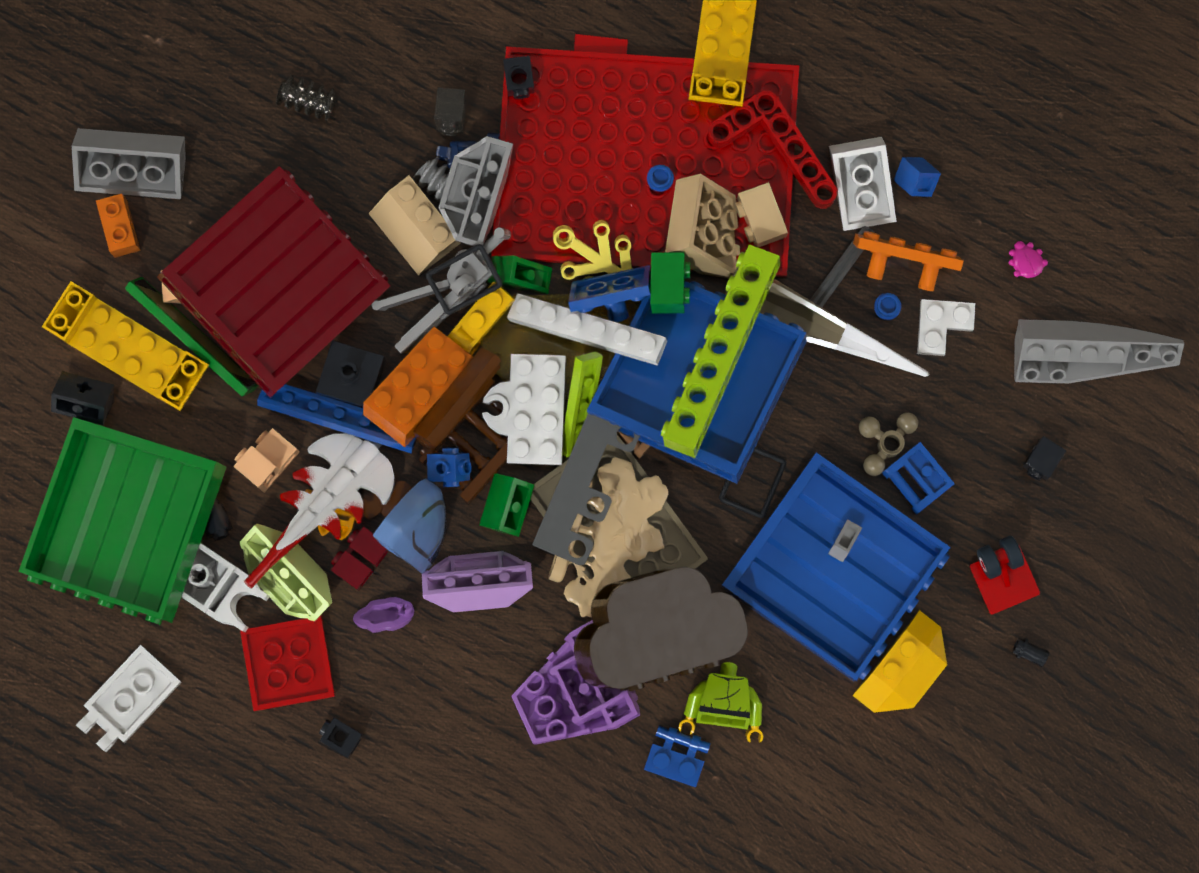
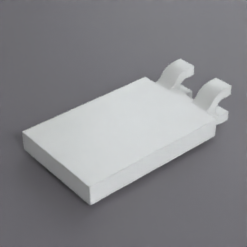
M140 645L85 703L84 707L89 712L76 726L87 734L97 723L107 733L96 744L103 751L107 752L118 738L126 743L181 684V681Z

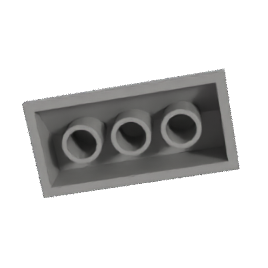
M77 129L72 143L74 191L172 199L182 198L186 160L185 137Z

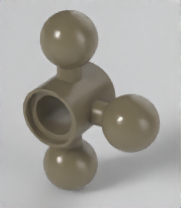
M909 412L901 414L897 419V430L885 433L880 430V423L874 417H865L860 421V433L866 438L875 437L879 440L877 444L879 452L877 455H869L864 460L863 467L867 474L871 476L880 475L885 469L884 460L886 457H895L902 451L905 444L903 436L915 432L918 428V419L914 414ZM888 437L894 438L898 443L897 450H887L884 446V440Z

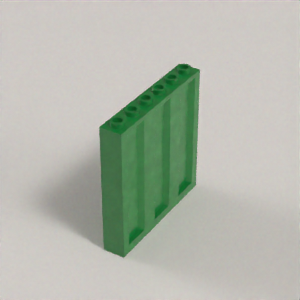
M73 417L18 572L28 575L27 581L42 585L44 581L50 582L51 589L66 593L67 588L74 590L75 597L87 601L90 600L91 596L98 598L97 604L111 609L114 608L115 604L122 606L121 612L137 617L138 612L146 614L145 620L161 625L162 620L172 623L227 467L210 459Z

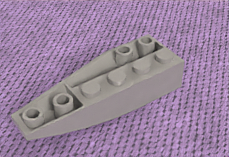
M1019 319L1015 336L1014 379L1015 382L1069 384L1180 365L1184 341L1152 332L1099 323Z

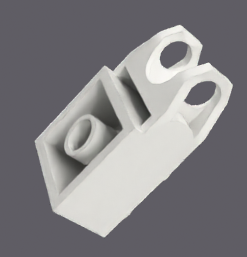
M200 542L182 598L216 621L235 626L241 631L246 632L249 627L242 622L236 613L238 600L245 595H253L267 601L270 596L262 591L258 584L252 589L244 583V580L249 576L247 573ZM200 572L206 575L203 581L197 578Z

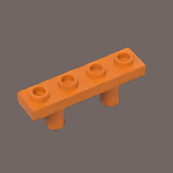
M864 231L863 235L855 233L853 244L859 249L868 250L872 253L867 276L870 278L882 280L887 258L891 256L922 262L924 266L918 287L927 291H934L938 272L942 267L958 271L962 269L963 260L957 256L956 251L942 248L941 252L931 250L932 246L917 242L915 246L905 244L906 240L896 237H890L889 241L879 239V234Z

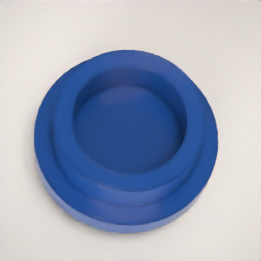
M665 165L653 166L647 174L649 187L657 192L668 190L674 181L673 172Z
M891 293L881 294L874 303L875 313L884 320L896 318L901 311L899 298Z

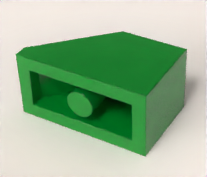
M514 255L492 256L491 261L502 280L501 287L548 294L552 273L551 267ZM493 275L488 279V283L491 284L496 282Z

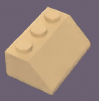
M409 175L390 189L369 212L371 218L418 276L461 243L455 241L443 216Z

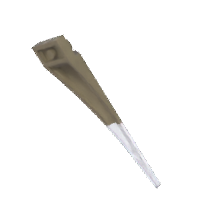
M736 267V270L733 274L734 277L737 273L738 267ZM755 274L745 277L750 282L756 281L759 278ZM774 279L760 310L761 314L767 312L775 315L780 322L787 325L794 323L802 327L804 332H806L807 342L860 356L924 377L930 375L928 371ZM738 298L735 300V302L738 304L740 302L747 303L748 300L745 298Z

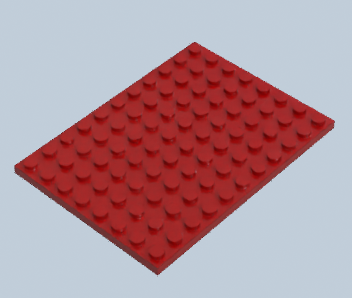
M506 46L505 59L530 56L535 93L530 94L528 98L514 99V96L508 97L504 71L500 140L512 143L513 150L508 176L494 218L493 235L495 229L500 227L510 230L511 237L508 240H503L492 250L491 258L492 256L514 255L529 261L564 263L570 261L574 264L590 263L591 261L572 248H558L553 240V232L557 227L567 225L573 229L577 239L599 253L598 239L594 234L593 225L598 220H604L609 224L610 228L608 240L612 263L621 267L620 253L616 250L614 241L619 235H626L631 241L629 252L632 268L651 265V253H665L676 180L702 174L736 195V202H738V193L769 182L788 234L786 238L759 248L780 256V267L775 277H787L793 173L762 125L726 147L716 148L709 143L708 130L711 123L737 106L689 100L695 59ZM748 62L743 102L761 91H771L778 97L796 125L799 65ZM520 73L512 77V81L516 84H522L527 79L525 75ZM762 100L758 103L759 107L764 111L773 108L772 103L768 100ZM745 114L736 116V121L741 125H746L750 122L749 117ZM777 122L773 125L774 130L778 133L787 131L786 125L782 122ZM717 128L713 131L714 136L718 139H724L728 136L727 132L722 128ZM795 144L787 147L792 155H794ZM665 165L673 172L674 181L668 190L657 192L649 187L647 174L653 166ZM737 213L738 228L734 230L735 244L740 246V253H745L749 245H755L754 242L749 243L744 228L748 226L745 218H740ZM605 226L597 228L599 233H603L606 230ZM561 232L559 234V237L564 239L567 238L569 234L567 232ZM620 241L618 246L623 248L626 247L628 243L626 241Z

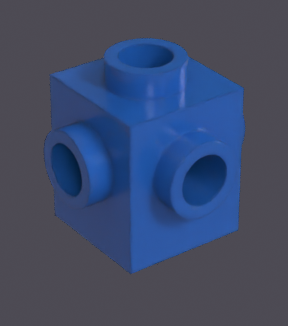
M448 447L442 448V452L427 454V477L429 481L443 482V487H458L460 481L470 480L471 462L469 453H459V448Z

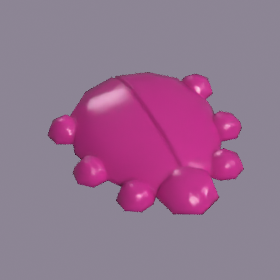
M1022 241L1016 242L1014 245L1015 250L1011 249L1009 251V255L1013 256V259H1010L1008 262L1016 270L1014 276L1032 278L1042 273L1043 268L1048 265V261L1043 260L1041 256L1042 250H1034V245L1031 242L1027 245Z

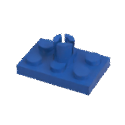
M651 265L573 281L568 301L570 311L585 313L593 310L594 307L604 305L609 321L620 322L627 319L629 312L625 301H641L651 295Z

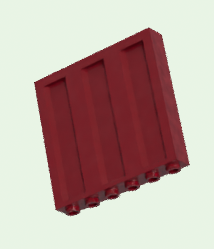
M280 166L161 271L157 277L269 397L273 396L390 287L386 275L379 269L375 270L369 263L370 259L361 249L357 250L350 243L351 238L342 229L338 230L332 223V217L325 210H320L313 203L314 198L305 189L301 190L295 183L294 176L288 170H283Z

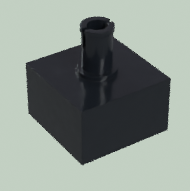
M332 340L316 393L363 408V402L379 385L386 363L385 357Z

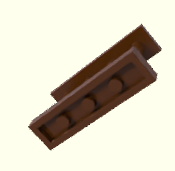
M492 379L434 451L424 446L419 452L422 455L419 461L424 466L427 463V454L439 453L438 450L448 439L463 453H469L470 459L479 466L478 469L481 472L474 479L470 477V480L459 482L460 490L463 491L460 497L468 505L490 482L494 474H497L507 462L508 437H503L492 430L486 421L474 412V409L482 402L488 391L496 385ZM500 401L490 403L496 410L502 413L503 404ZM466 419L497 445L496 449L498 452L492 459L489 456L487 458L456 432Z

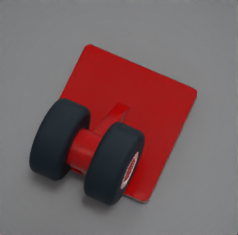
M1013 536L1002 538L999 541L1000 549L993 551L989 545L979 548L977 550L979 561L969 566L991 615L1040 594L1024 554Z

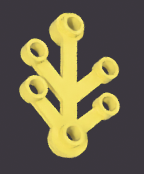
M598 220L593 225L594 234L598 239L599 253L577 239L571 227L567 225L557 227L553 232L555 245L560 249L572 248L591 261L590 263L577 265L570 261L564 262L560 268L562 277L571 280L581 275L600 272L610 274L633 269L629 252L631 249L629 237L619 235L614 241L615 248L620 253L621 268H619L611 261L608 240L610 228L606 221ZM599 226L606 227L603 233L597 232ZM567 232L569 235L567 238L562 239L559 237V234ZM620 241H626L628 243L627 246L623 248L619 247L618 244ZM568 267L574 269L571 274H566L564 270Z

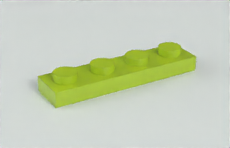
M596 351L575 357L563 432V455L569 457L587 417V409L598 389L603 356Z

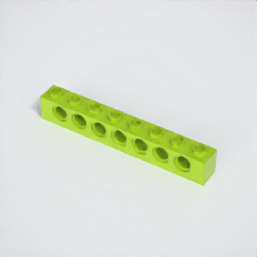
M749 245L746 252H741L736 263V267H738L735 277L731 275L727 282L725 290L728 293L725 300L720 299L715 310L717 318L714 324L710 323L706 329L704 339L707 340L703 348H698L693 363H696L692 373L688 372L683 381L684 392L681 397L677 396L673 403L672 412L674 414L671 421L666 420L661 431L665 447L696 458L780 267L779 255ZM750 274H755L759 277L753 282L745 279ZM738 298H745L748 300V302L742 306L736 305L734 303L735 300ZM727 322H735L737 324V327L732 330L725 329L723 326ZM717 346L727 348L722 354L713 352V349ZM706 370L716 372L712 378H705L702 374ZM696 394L705 396V399L699 403L691 400ZM686 418L695 421L690 427L680 425L681 421Z

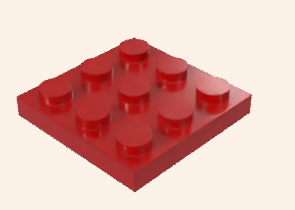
M322 616L316 621L305 618L249 628L246 632L240 630L253 711L336 697Z

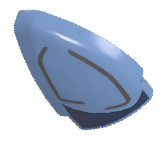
M426 478L421 480L399 501L373 534V537L383 547L409 563L422 574L433 565L444 541L446 507L441 489Z

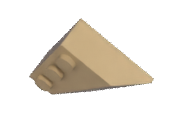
M702 174L676 180L665 253L684 252L685 262H690L691 269L699 274L728 279L731 275L733 276L736 270V256L740 255V246L735 244L734 230L738 228L737 211L735 208L736 195Z

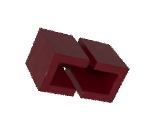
M364 526L361 530L356 529L347 540L350 543L348 549L344 553L340 550L331 561L333 565L331 571L358 591H360L373 571L352 556L354 551L376 567H378L389 552L388 549L383 547L373 537V533Z

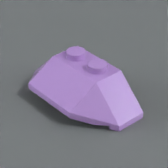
M504 551L448 556L434 565L429 571L426 570L422 574L423 599L451 612L509 607L533 589L531 563L522 561L518 557Z

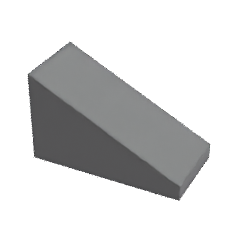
M847 519L828 554L843 562L862 527Z

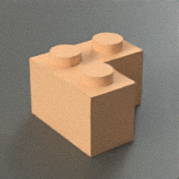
M273 428L269 432L265 430L258 437L256 448L253 446L248 450L243 448L234 460L237 463L233 466L264 493L299 454L298 449Z

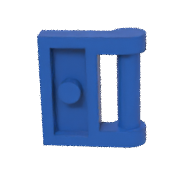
M921 442L882 472L886 479H891L913 506L911 509L916 515L955 484ZM904 466L927 494L924 499L921 500L898 472L900 468Z

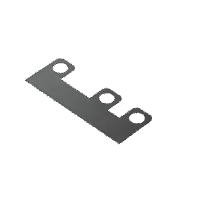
M587 414L534 539L533 546L577 565H584L587 562L593 548L592 540L570 530L577 514L597 522L605 519L612 500L610 496L589 487L607 444L626 452H631L634 450L640 435L638 436L634 433V439L631 443L621 444L617 440V432L622 427L613 425L609 421L595 415ZM592 497H600L604 501V509L599 514H592L587 509V502ZM575 540L582 541L586 546V552L580 558L572 557L568 550L570 543Z

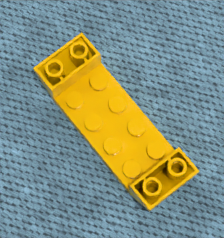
M703 0L689 100L743 106L757 0Z
M70 281L42 325V328L179 411L182 410L209 367V364L168 342L102 302L72 281Z

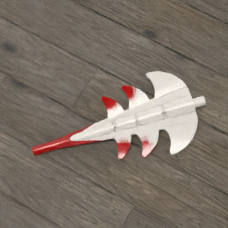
M344 433L325 436L308 447L310 454L324 458L331 467L325 469L323 467L310 466L293 472V478L307 483L312 487L313 492L309 494L305 491L293 490L280 494L281 501L293 505L299 511L262 562L244 580V583L252 589L272 566L318 525L327 529L334 535L335 539L339 540L342 530L340 520L334 512L336 509H342L350 513L356 522L360 524L364 516V504L358 492L360 488L376 494L383 505L387 504L394 491L395 477L391 463L378 450L382 444L367 440L363 441L353 435Z

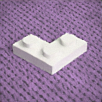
M922 299L920 301L917 354L944 356L947 330L973 331L975 303Z

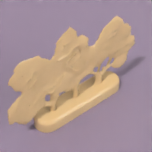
M617 457L612 458L611 463L604 464L598 468L597 476L602 485V493L610 496L612 500L605 519L601 522L594 521L592 526L586 527L581 525L583 515L577 514L570 530L577 534L580 532L591 535L594 539V546L589 557L593 556L595 559L592 563L589 561L585 563L592 568L594 577L589 579L583 572L586 567L573 563L576 567L578 578L570 581L564 590L567 601L578 605L581 617H591L592 600L602 587L631 578L624 568V563L628 559L639 562L646 557L649 551L654 553L665 548L660 530L650 525L647 518L655 512L662 510L668 496L666 485L662 484L661 479L657 475L645 477L640 482L637 481L632 463ZM592 497L587 502V504L593 505L600 513L604 509V502H602L600 497ZM573 541L569 545V553L574 558H580L581 556L573 552L575 541ZM554 555L548 580L561 582L568 565L572 562ZM580 578H584L586 581L585 585L580 583Z

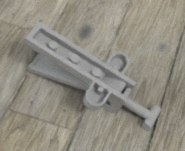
M500 227L495 229L494 235L483 245L487 254L494 250L503 240H508L511 237L510 230ZM466 249L459 251L456 256L466 251ZM477 250L452 264L447 273V280L435 284L440 292L448 289L452 290L443 298L448 308L451 309L464 302L467 298L482 292L487 287L486 281L492 276V273L480 250ZM428 285L381 301H374L372 308L374 310L386 311L388 308L435 293L431 286ZM440 303L429 311L395 345V348L400 353L408 354L433 327H437L449 316L444 312Z

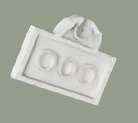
M511 354L510 381L495 385L484 397L483 403L490 404L493 401H500L503 404V411L498 416H493L488 412L482 414L487 425L500 435L508 436V464L562 465L566 356Z

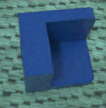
M902 157L894 181L911 196L932 197L941 173L924 158Z

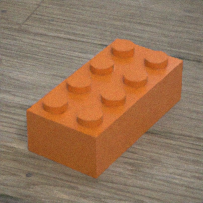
M433 327L363 402V415L403 447H406L415 437L413 431L468 365L473 356L436 327Z

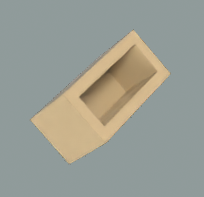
M769 182L738 193V202H735V208L738 216L745 218L748 227H745L744 231L749 243L754 242L755 247L759 248L786 238L788 231Z

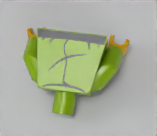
M730 662L722 663L720 674L710 673L708 680L701 681L688 696L684 711L686 718L679 724L680 732L682 724L688 722L692 725L691 735L696 729L693 719L697 718L696 723L747 729L745 736L749 743L751 733L758 732L759 743L762 742L763 733L759 729V726L762 724V703L754 688L748 685V679L736 676V664Z

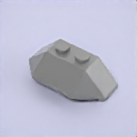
M486 136L481 141L454 156L439 204V210L455 241L471 246L477 244L484 245L493 225L508 176L513 150L512 143Z

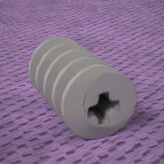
M436 157L431 161H427L414 175L413 180L420 179L419 186L421 188L428 186L427 193L429 195L436 193L435 200L440 202L449 174H445L446 164L439 168L437 167L439 158Z

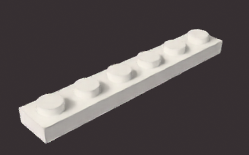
M518 293L507 316L510 322L657 366L667 344L666 337L586 313H580L579 311L571 312L569 308Z

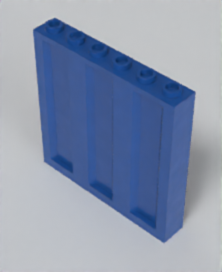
M816 452L721 587L855 682L858 678L863 680L872 668L869 662L874 655L879 658L888 645L884 641L890 633L895 635L904 623L900 618L905 611L911 613L919 600L915 597L921 589L926 591L935 579L931 574L936 567L942 569L950 557L947 554L950 547ZM848 519L862 527L849 554L841 562L828 553Z

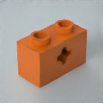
M118 194L96 200L109 252L116 258L141 251L129 205L124 195Z

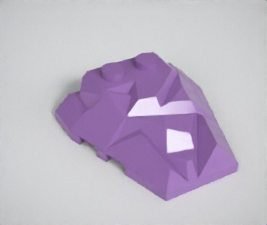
M592 620L570 632L564 640L566 642L556 653L552 652L547 657L548 662L538 672L534 671L511 696L531 741L535 745L617 729L640 716L639 706L636 702L638 696L635 690L620 691V689L595 687L587 683L580 675L574 656V643L579 632L587 625L593 623Z

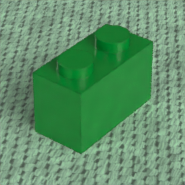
M684 252L651 253L650 305L652 313H685V304H690V288H685V278H690L691 265L690 262H685Z
M495 473L479 525L519 537L534 484Z

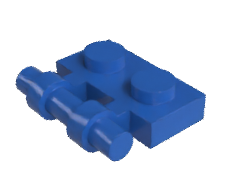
M658 726L655 736L665 739L663 747L652 744L644 770L696 788L705 761L694 757L697 750L708 753L711 743L701 740V737L694 734L691 737L677 732L678 729L673 727L668 729ZM673 742L689 747L687 754L684 755L671 750Z

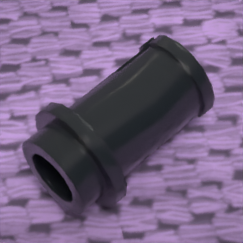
M1018 638L1012 650V653L1016 654V658L1023 657L1038 664L1040 667L1044 666L1049 656L1048 650L1029 643L1027 638Z

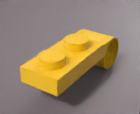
M493 282L489 287H491V286H493V285H495V284H497V283H496V282ZM500 287L477 300L447 337L473 355L480 346V341L516 299Z

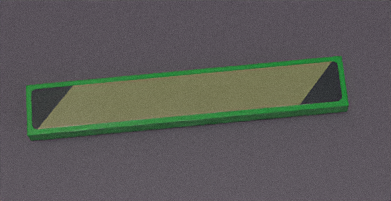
M143 277L131 280L125 287L126 291L202 361L209 364V367L240 396H245L258 387V384L176 307L171 303H163V295Z

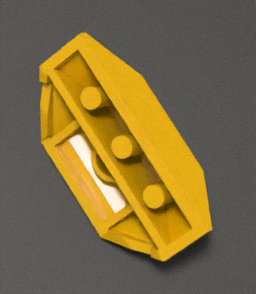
M919 610L852 696L873 713L914 708L947 666L941 627Z

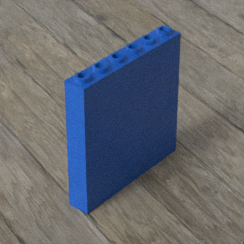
M685 281V288H690V304H685V313H652L650 305L651 295L642 300L630 324V327L666 337L667 344L658 366L615 353L587 409V413L622 427L618 432L631 438H634V434L640 435L638 441L738 484L807 342L806 332H804L802 327L794 323L787 325L780 322L773 314L767 312L764 314L759 313L696 458L664 446L663 436H661L662 428L666 420L671 421L674 414L672 412L673 403L677 396H682L685 389L683 387L685 376L688 372L692 373L696 363H693L695 354L699 347H704L707 340L704 339L706 329L710 323L714 324L717 315H715L717 304L720 299L725 300L726 297L721 292L716 291L712 293L705 290V287L698 282L691 281L689 283ZM734 302L736 305L739 306L746 304L744 302H740L739 304ZM727 322L723 327L732 330L737 327V324L735 322ZM717 346L713 349V352L722 354L727 348ZM706 370L703 372L702 376L705 378H712L715 376L716 372L713 370ZM696 394L691 400L699 403L705 399V396ZM686 418L681 421L680 425L690 427L695 421Z

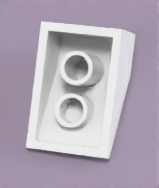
M877 137L829 146L843 231L858 229L863 226L869 227L897 222L886 144L883 138Z

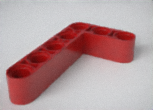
M761 91L743 102L742 107H735L711 123L708 130V140L716 148L726 147L762 125L811 202L820 209L829 208L834 203L837 196L835 184L773 92ZM762 100H768L772 103L773 108L764 111L759 107L758 103ZM745 114L749 117L750 122L746 125H741L736 121V116ZM777 122H782L786 125L787 131L778 133L774 130L773 125ZM717 128H722L727 132L728 136L724 139H718L714 136L713 131ZM796 144L801 148L802 153L792 155L787 147ZM812 167L816 171V176L808 178L803 174L802 169ZM826 189L830 192L831 198L822 200L818 197L817 191Z

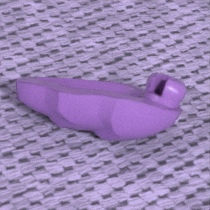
M397 597L370 601L366 607L355 613L353 620L358 627L367 629L372 633L385 630L394 631L404 627L412 620L414 607L411 602Z

